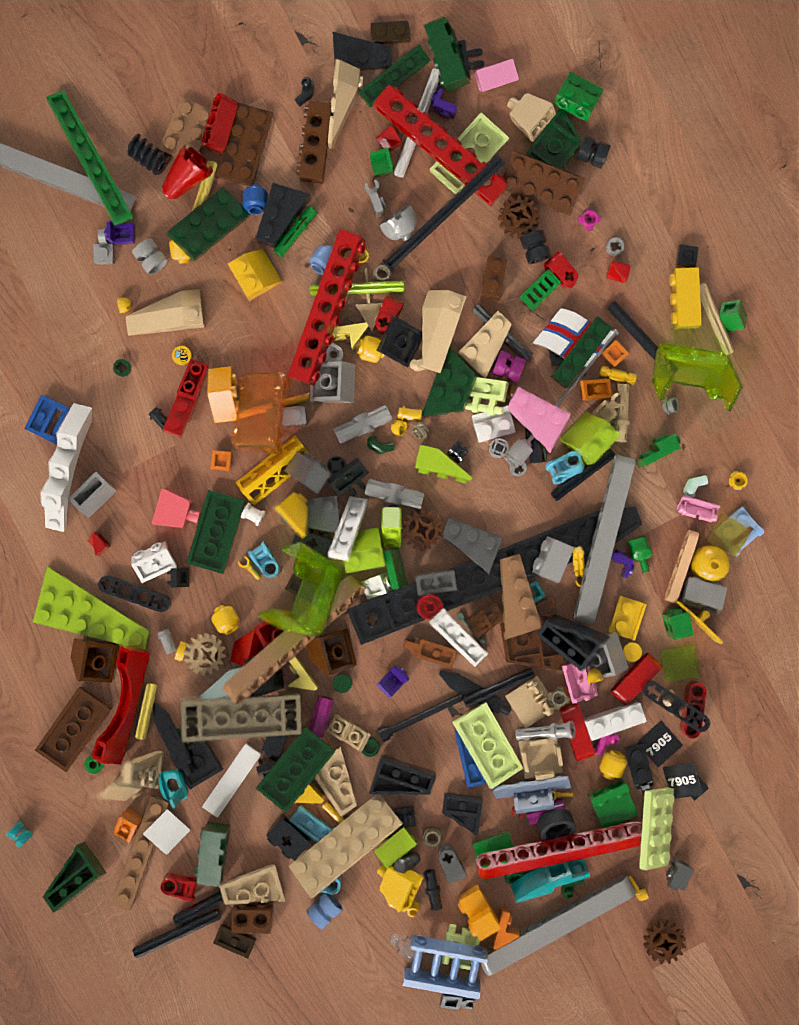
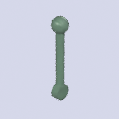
M458 613L456 615L457 620L462 621L468 627V629L474 634V632L464 619V615L462 613ZM479 636V643L485 644L486 639Z

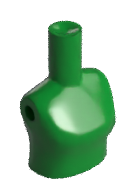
M647 536L627 541L631 559L640 562L643 573L649 572L647 559L653 554L648 544Z

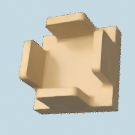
M542 738L518 741L525 779H548L555 777L556 773L563 772L561 750L557 740Z

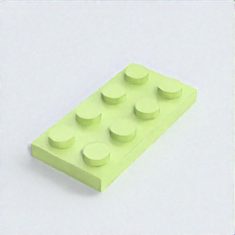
M482 113L457 138L462 143L461 146L466 150L470 149L476 154V158L481 163L486 162L487 164L509 141V137ZM453 154L451 158L458 161L461 159V156ZM437 161L430 168V172L454 194H457L465 187L461 181ZM469 166L466 168V171L474 173L476 169L473 166Z
M486 702L479 704L452 722L489 788L493 789L523 769Z
M666 787L645 791L640 869L650 870L669 865L670 842L672 839L671 824L673 821L672 809L674 803L673 788Z

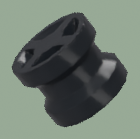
M458 439L447 452V455L453 456L455 461L459 463L470 448L464 447Z
M333 456L327 462L328 471L333 475L346 466L345 460L340 456Z

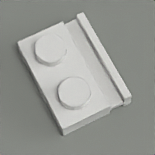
M509 406L503 407L504 412L502 415H488L487 412L471 416L478 443L516 433L512 416L508 410Z

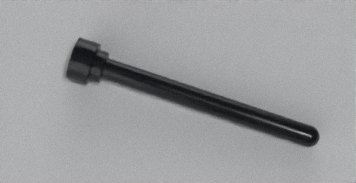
M458 694L390 727L389 725L386 727L383 725L377 728L383 742L390 740L394 733L463 701L464 696Z

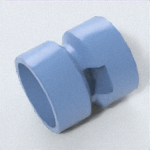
M324 893L319 898V903H313L306 912L317 927L324 929L331 922V917L336 918L343 911V908L332 894Z

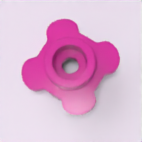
M587 208L585 213L578 217V222L583 224L587 231H592L593 226L601 221L600 216H597L592 208Z

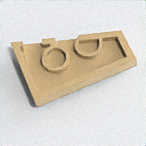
M497 311L458 352L483 378H487L512 323L500 311Z
M340 746L316 775L315 779L339 815L343 816L355 808L357 802Z
M274 864L219 884L225 905L247 904L249 902L266 903L268 901L285 902Z

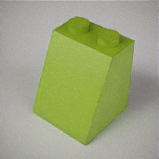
M585 412L560 440L571 451L578 452L586 465L595 463L621 434L607 421Z
M378 527L358 531L349 559L344 560L346 573L385 566Z

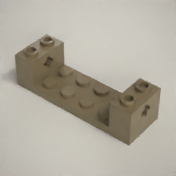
M297 690L277 691L278 695L247 697L239 704H236L231 698L201 700L200 696L180 697L182 742L301 734L300 694Z

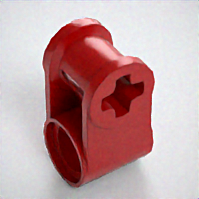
M557 251L543 264L546 270L549 269L560 280V285L563 288L570 289L576 284L578 272L561 252ZM572 276V279L566 281L565 277Z
M386 295L375 320V329L379 334L385 333L392 316H399L404 303ZM387 321V326L380 327V323Z
M168 873L164 876L160 889L165 895L177 897L185 901H194L196 898L194 895L196 886L199 884H197V878ZM172 881L175 886L168 887L165 882Z

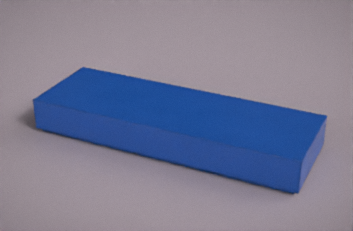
M454 731L467 788L486 784L484 777L458 731Z

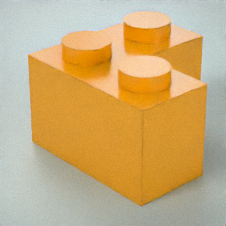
M231 366L208 369V397L215 423L238 420V412H241L240 401H236L235 398L238 397L237 387L234 386L238 385L237 375L233 374Z
M478 884L459 895V903L457 904L461 912L468 915V927L474 937L477 935L481 941L500 930L498 917Z

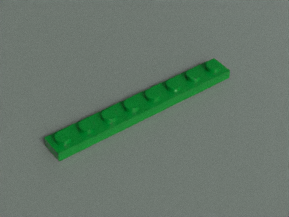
M65 91L47 96L46 99L114 226L133 219L128 206Z

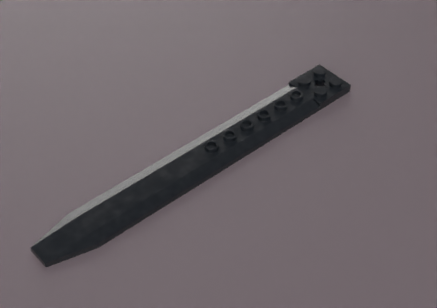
M636 506L623 509L615 544L642 525ZM600 511L593 512L499 549L489 574L472 560L448 569L454 570L457 590L434 593L433 595H436L441 600L443 609L447 612L503 590L501 585L500 559L516 554L521 556L527 580L538 576V574L532 572L534 569L533 564L536 558L539 557L541 545L547 536L572 547L578 548L581 546L584 551V557L589 556ZM573 552L568 561V564L573 562ZM416 582L347 609L361 645L426 620L417 611L416 604L422 595L418 596ZM372 614L373 617H377L375 625L366 622L369 619L368 615Z

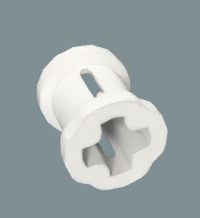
M248 502L241 518H247L255 522L256 526H259L266 511H260Z

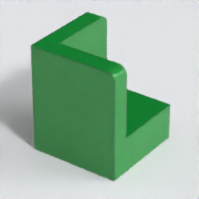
M388 148L369 153L374 177L393 173V164Z
M741 299L722 302L719 317L726 331L745 329L747 313Z

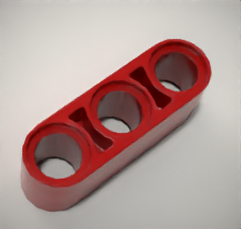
M218 93L215 96L202 137V146L219 154L225 150L238 107L236 100L222 93Z
M647 652L612 687L610 693L624 706L627 705L643 689V685L651 681L663 666Z
M697 681L689 682L685 687L683 700L691 706L696 705L697 710L703 714L707 695L706 687ZM695 686H699L700 691L697 695L692 694V690ZM686 706L682 709V717H686L690 713L689 708ZM694 715L691 718L698 723L697 727L702 725L703 719L700 720ZM682 720L680 721V730L688 738L695 739L701 734V732L695 729L691 733H687L688 724Z
M578 703L560 708L559 711L563 723L573 721L575 726V738L570 739L568 737L576 761L595 756Z

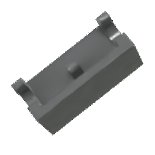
M454 570L414 575L418 596L457 590Z

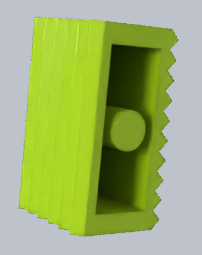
M384 507L382 509L383 547L389 549L401 547V508Z

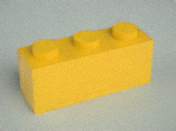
M676 268L669 276V284L673 290V293L670 294V304L673 305L671 323L674 324V329L698 328L702 325L699 268Z

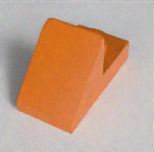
M610 379L580 381L582 402L612 398Z
M127 808L120 815L113 834L130 843L143 819V815Z
M505 906L500 908L498 916L500 930L494 933L492 946L495 950L520 937L519 930L510 928L512 915L509 908Z

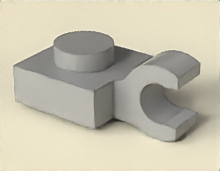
M374 180L375 188L370 189L366 183L365 191L370 197L376 217L384 215L383 209L386 206L383 197L379 198L377 194L379 182Z
M98 230L99 244H93L94 264H114V245L108 244L104 230Z

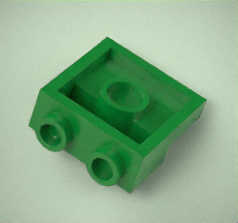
M570 72L553 104L587 121L604 89Z
M666 433L652 440L654 443L649 445L651 450L640 454V459L636 460L638 467L648 466L681 448L679 445L681 441L678 435L675 433L668 436Z

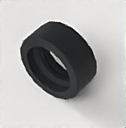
M552 809L542 814L537 821L540 836L544 841L573 835L576 830L573 816L567 809Z

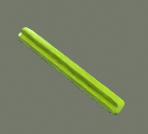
M404 281L353 283L352 288L347 294L403 292L405 285ZM320 284L310 285V294L312 296H316ZM338 287L333 288L332 294L338 291Z

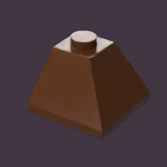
M347 629L317 636L306 645L309 659L327 676L357 666Z
M74 638L70 658L77 681L112 683L119 645Z

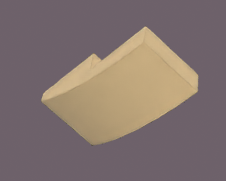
M335 714L327 729V732L339 740L345 741L358 751L364 749L371 736L362 728Z

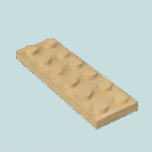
M376 794L288 867L309 897L313 899L403 823L383 796Z

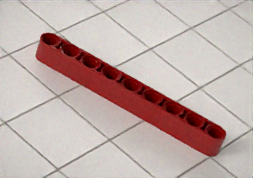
M630 822L484 853L478 856L476 860L477 873L483 879H490L641 846L643 824L640 822Z

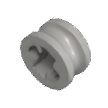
M617 237L610 239L606 244V251L612 256L619 255L624 249L623 241ZM617 242L619 244L617 247H620V249L612 251L610 244Z
M525 462L521 466L523 471L521 473L518 471V474L514 472L515 468L513 466H509L510 473L515 477H520L527 471Z

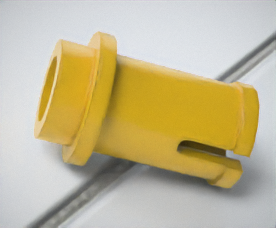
M405 406L399 407L397 418L401 419V421L405 419L420 422L422 410L405 408Z

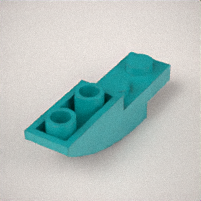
M584 858L538 868L519 878L511 884V889L516 902L519 903L552 893L556 887L589 878L590 872Z

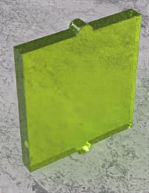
M694 645L660 651L665 682L699 677L698 659H696Z

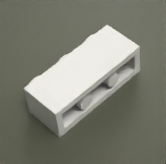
M637 700L625 706L620 705L584 718L589 737L592 741L647 722L641 704Z

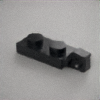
M638 743L624 747L633 784L637 790L641 789L642 795L645 797V791L651 790L650 786L654 784L644 744Z

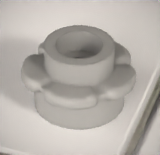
M666 397L662 407L664 412L671 416L679 411V403L675 397Z

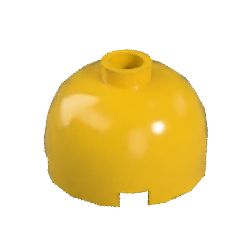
M706 545L695 550L690 567L694 577L701 578L708 583H713L725 578L729 572L730 561L726 552L721 548Z

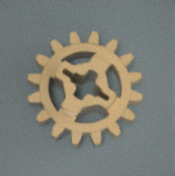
M204 633L203 637L201 634H197L196 640L191 637V645H185L188 647V651H183L187 655L184 659L186 663H189L187 667L190 670L193 669V672L196 674L200 672L202 676L205 675L206 671L211 675L212 669L218 671L217 665H223L224 663L221 661V658L226 657L222 653L225 647L219 646L222 641L216 640V636H210L208 633ZM203 642H211L210 644L207 643L206 645L201 644ZM202 650L206 651L205 654L208 659L204 657ZM203 663H207V664H208L207 666H199V665H202Z

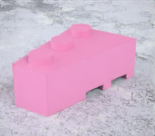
M518 387L508 407V410L546 447L549 453H551L571 415Z

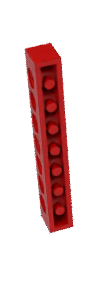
M388 85L374 101V109L465 186L488 165L486 162L481 163L473 151L463 148L461 146L462 143L456 137H450L442 125L438 124L437 126L428 113H422L418 110V106L412 100H406L398 88H392ZM398 104L401 105L403 108L399 111H395L392 107ZM409 117H415L417 121L415 123H409L407 119ZM429 129L432 134L425 136L422 134V131ZM442 141L445 142L447 146L445 148H439L436 144ZM453 154H459L461 156V159L455 161L451 158V156ZM473 166L476 172L468 173L466 168ZM494 174L489 178L490 185H482L475 192L490 207L493 206L507 188L506 180L500 174Z
M339 229L287 375L294 380L314 386L315 382L320 378V368L326 361V351L333 341V330L339 324V315L341 309L346 305L347 292L353 285V275L359 268V258L366 248V241L361 235ZM351 250L350 256L345 257V253ZM341 269H345L344 273L338 276V272ZM338 287V291L332 294L333 288ZM332 305L331 310L325 312L326 307ZM325 323V328L319 331V326ZM318 341V347L313 349L314 342ZM312 359L311 366L306 368L307 361Z

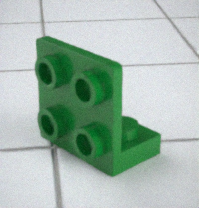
M623 779L588 794L602 828L615 826L638 815L628 792L630 790Z

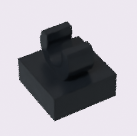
M171 568L167 572V574H171V581H167L171 588L189 587V568Z
M268 756L269 762L263 764L261 758L258 759L259 766H256V769L261 779L265 777L276 763L270 756Z
M414 806L395 808V814L403 823L399 828L416 826Z

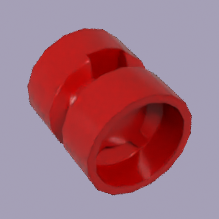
M427 594L422 595L418 599L416 607L418 613L424 619L432 620L443 609V604L436 595Z

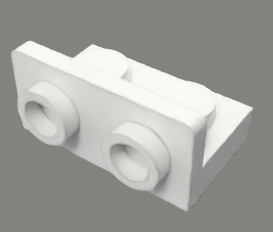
M166 541L162 543L157 542L145 551H137L131 557V565L142 583L170 571L171 568L177 567Z

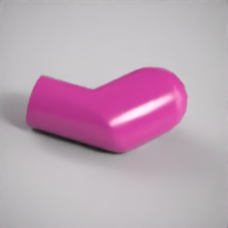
M613 733L599 738L594 752L603 756L606 746L619 743V736Z

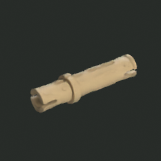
M618 384L617 391L621 395L617 398V402L620 404L623 400H626L627 404L624 407L617 408L620 414L616 417L614 425H616V430L621 436L615 442L624 443L628 442L627 432L628 425H630V421H628L630 385Z

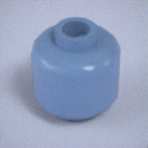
M318 246L310 257L311 268L316 273L324 274L333 248L332 246Z

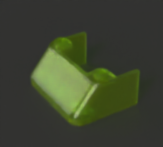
M670 343L659 344L656 351L652 384L660 401H663L667 390L671 388L672 383L704 388L709 398L714 400L721 399L726 410L731 412L743 389V385L730 358L726 354Z
M302 542L282 546V551L295 558L293 570L295 575L302 579L291 612L274 609L259 612L258 616L281 630L308 636L321 635L341 580V569L338 565Z

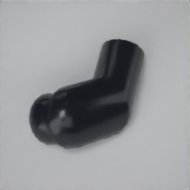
M309 77L302 79V93L294 99L299 107L309 101L314 95V83Z

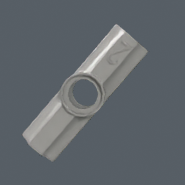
M384 405L369 413L365 412L352 418V421L334 428L340 444L357 436L360 437L374 431L376 427L386 424L393 419L387 406Z
M372 479L368 480L365 495L380 498L385 502L396 505L402 504L417 509L421 508L424 493Z

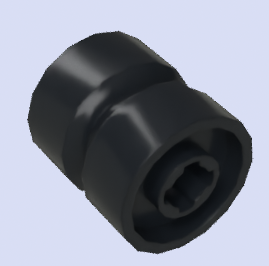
M586 135L576 159L585 163L590 161L592 166L601 169L611 145L602 141L597 143L595 138Z
M544 230L533 231L520 237L523 249L527 250L525 254L528 264H535L552 256L548 245H544L547 241Z

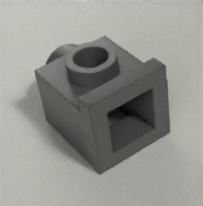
M672 857L671 861L674 864L668 868L666 873L667 886L676 891L678 888L685 891L694 869L689 864Z

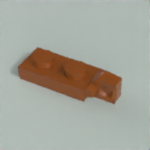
M416 638L415 642L405 639L403 648L412 650L411 655H414L416 658L452 669L457 649L422 638Z

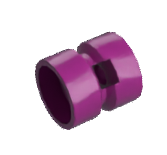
M501 350L492 373L501 377L506 375L507 379L517 383L526 359L519 356L513 358L511 353Z

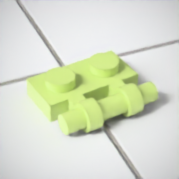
M477 377L470 397H474L473 402H467L465 409L472 410L475 413L481 411L487 412L488 415H502L504 408L497 406V402H505L509 383L507 381ZM481 399L490 400L489 405L481 404Z
M449 924L448 931L445 933L446 941H455L472 946L479 945L480 940L478 936L474 937L469 928L462 927L461 934L455 933L457 926ZM442 955L441 963L448 965L450 958L453 959V957ZM461 959L459 968L470 970L472 960Z

